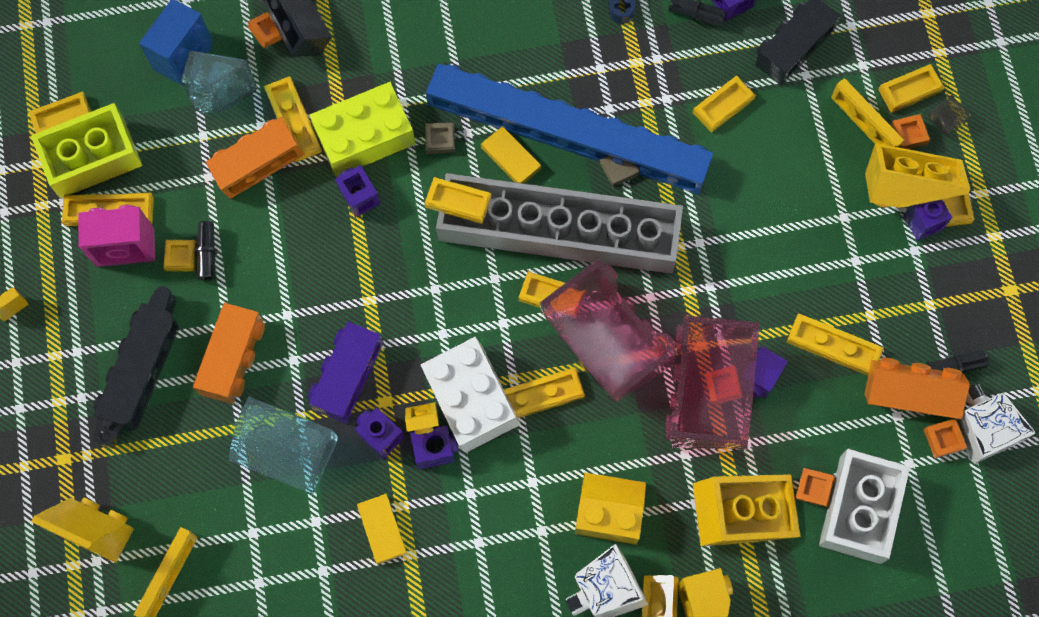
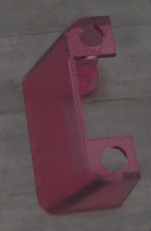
M597 259L542 300L540 308L550 325L615 402H618L672 366L677 355L675 350L677 345L667 333L664 335L659 332L655 333L647 320H640L634 312L636 309L633 303L626 296L622 298L618 294L615 281L618 279V276L609 264L604 266Z
M684 315L683 325H677V353H682L681 364L675 363L673 382H678V391L671 394L670 411H673V415H667L665 425L666 441H671L672 448L748 449L760 322Z

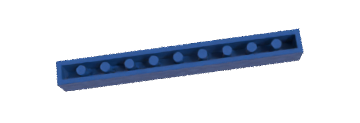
M438 63L426 91L428 106L498 129L503 126L510 133L598 162L607 156H612V161L619 165H622L625 160L634 163L641 176L698 195L701 192L713 156V152L708 151L701 145L691 146L680 142L673 136H660L652 133L648 128L627 125L618 118L608 119L597 115V113L590 109H577L562 100L553 101L544 98L541 94L534 91L525 92L516 89L507 82L498 83L489 80L486 76L479 73L470 74L464 72L455 65L445 66Z

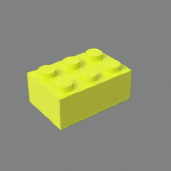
M391 82L310 114L314 130L335 177H339L348 168H356L360 165L363 167L416 145L413 129Z
M115 103L31 136L49 186L60 199L64 198V195H72L143 166L124 117Z

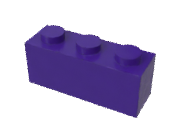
M347 321L344 329L340 328L334 339L336 347L332 355H328L324 359L321 367L323 374L320 381L312 385L308 394L309 405L313 411L347 424L384 344L381 334Z

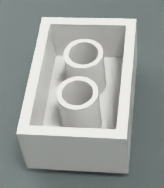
M476 337L421 364L458 445L466 453L521 425L481 343Z
M847 449L840 456L835 476L836 480L819 546L878 564L887 561L890 558L910 467Z

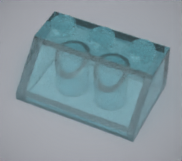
M248 396L235 424L228 460L313 495L338 437L332 429Z

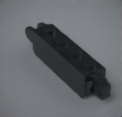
M166 286L155 288L148 305L141 303L138 311L132 314L129 333L126 338L122 339L118 347V359L115 366H111L106 376L107 384L103 394H100L95 401L94 416L98 418L93 441L101 446L113 449L124 430L132 431L139 427L180 327L172 316L175 308L174 305H176L175 302L177 301Z

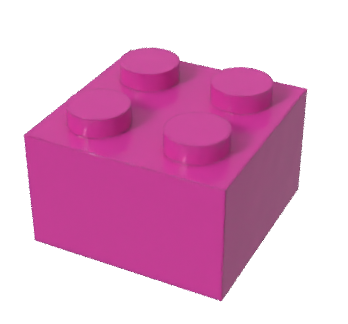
M122 205L118 209L92 208L88 212L78 213L79 248L96 267L155 261L154 227L140 207Z

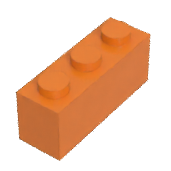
M279 117L278 119L267 121L256 132L242 136L231 147L217 151L211 159L205 162L220 190L231 199L302 157L305 153L290 127L282 117Z
M223 303L193 388L199 395L233 405L236 397L242 395L245 386V380L243 379L247 368L250 369L254 362V346L257 340H261L265 330V324L258 312Z
M881 358V361H871L864 394L868 404L962 419L970 384L965 375L957 369L944 368L943 371L931 369L930 366L922 363H912V366L900 364L899 361L892 358Z

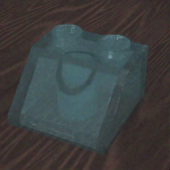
M196 51L189 52L181 83L193 107L205 113H210L211 111L223 112L256 92L257 85L247 60Z

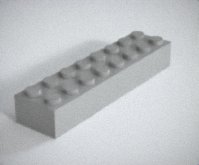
M449 173L445 175V180L491 193V200L483 224L439 212L436 224L438 241L673 274L683 206Z

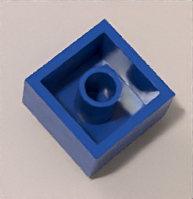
M170 0L139 44L154 71L182 85L186 78H190L193 75L196 65L202 56L208 54L213 40L201 13L176 0Z

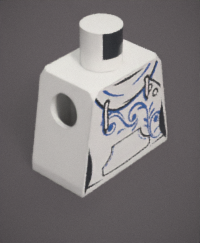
M979 384L969 388L966 401L970 408L963 411L962 419H958V423L974 464L1013 447L1035 434L1033 428L1005 394L1001 393L987 399Z
M617 545L610 547L575 575L581 591L566 598L567 605L574 616L590 608L594 617H615L649 605L622 551Z

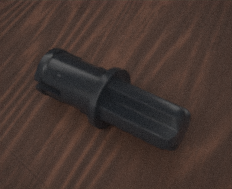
M670 0L672 5H669L668 8L669 12L692 17V21L698 19L718 26L723 24L726 16L724 9L704 4L702 0Z
M200 221L198 223V247L194 249V253L197 254L196 279L201 281L216 279L215 256L218 254V249L214 248V223L212 221Z
M979 350L962 355L952 353L948 358L927 361L926 365L930 366L931 369L943 371L944 368H953L961 371L963 374L989 366L987 353Z

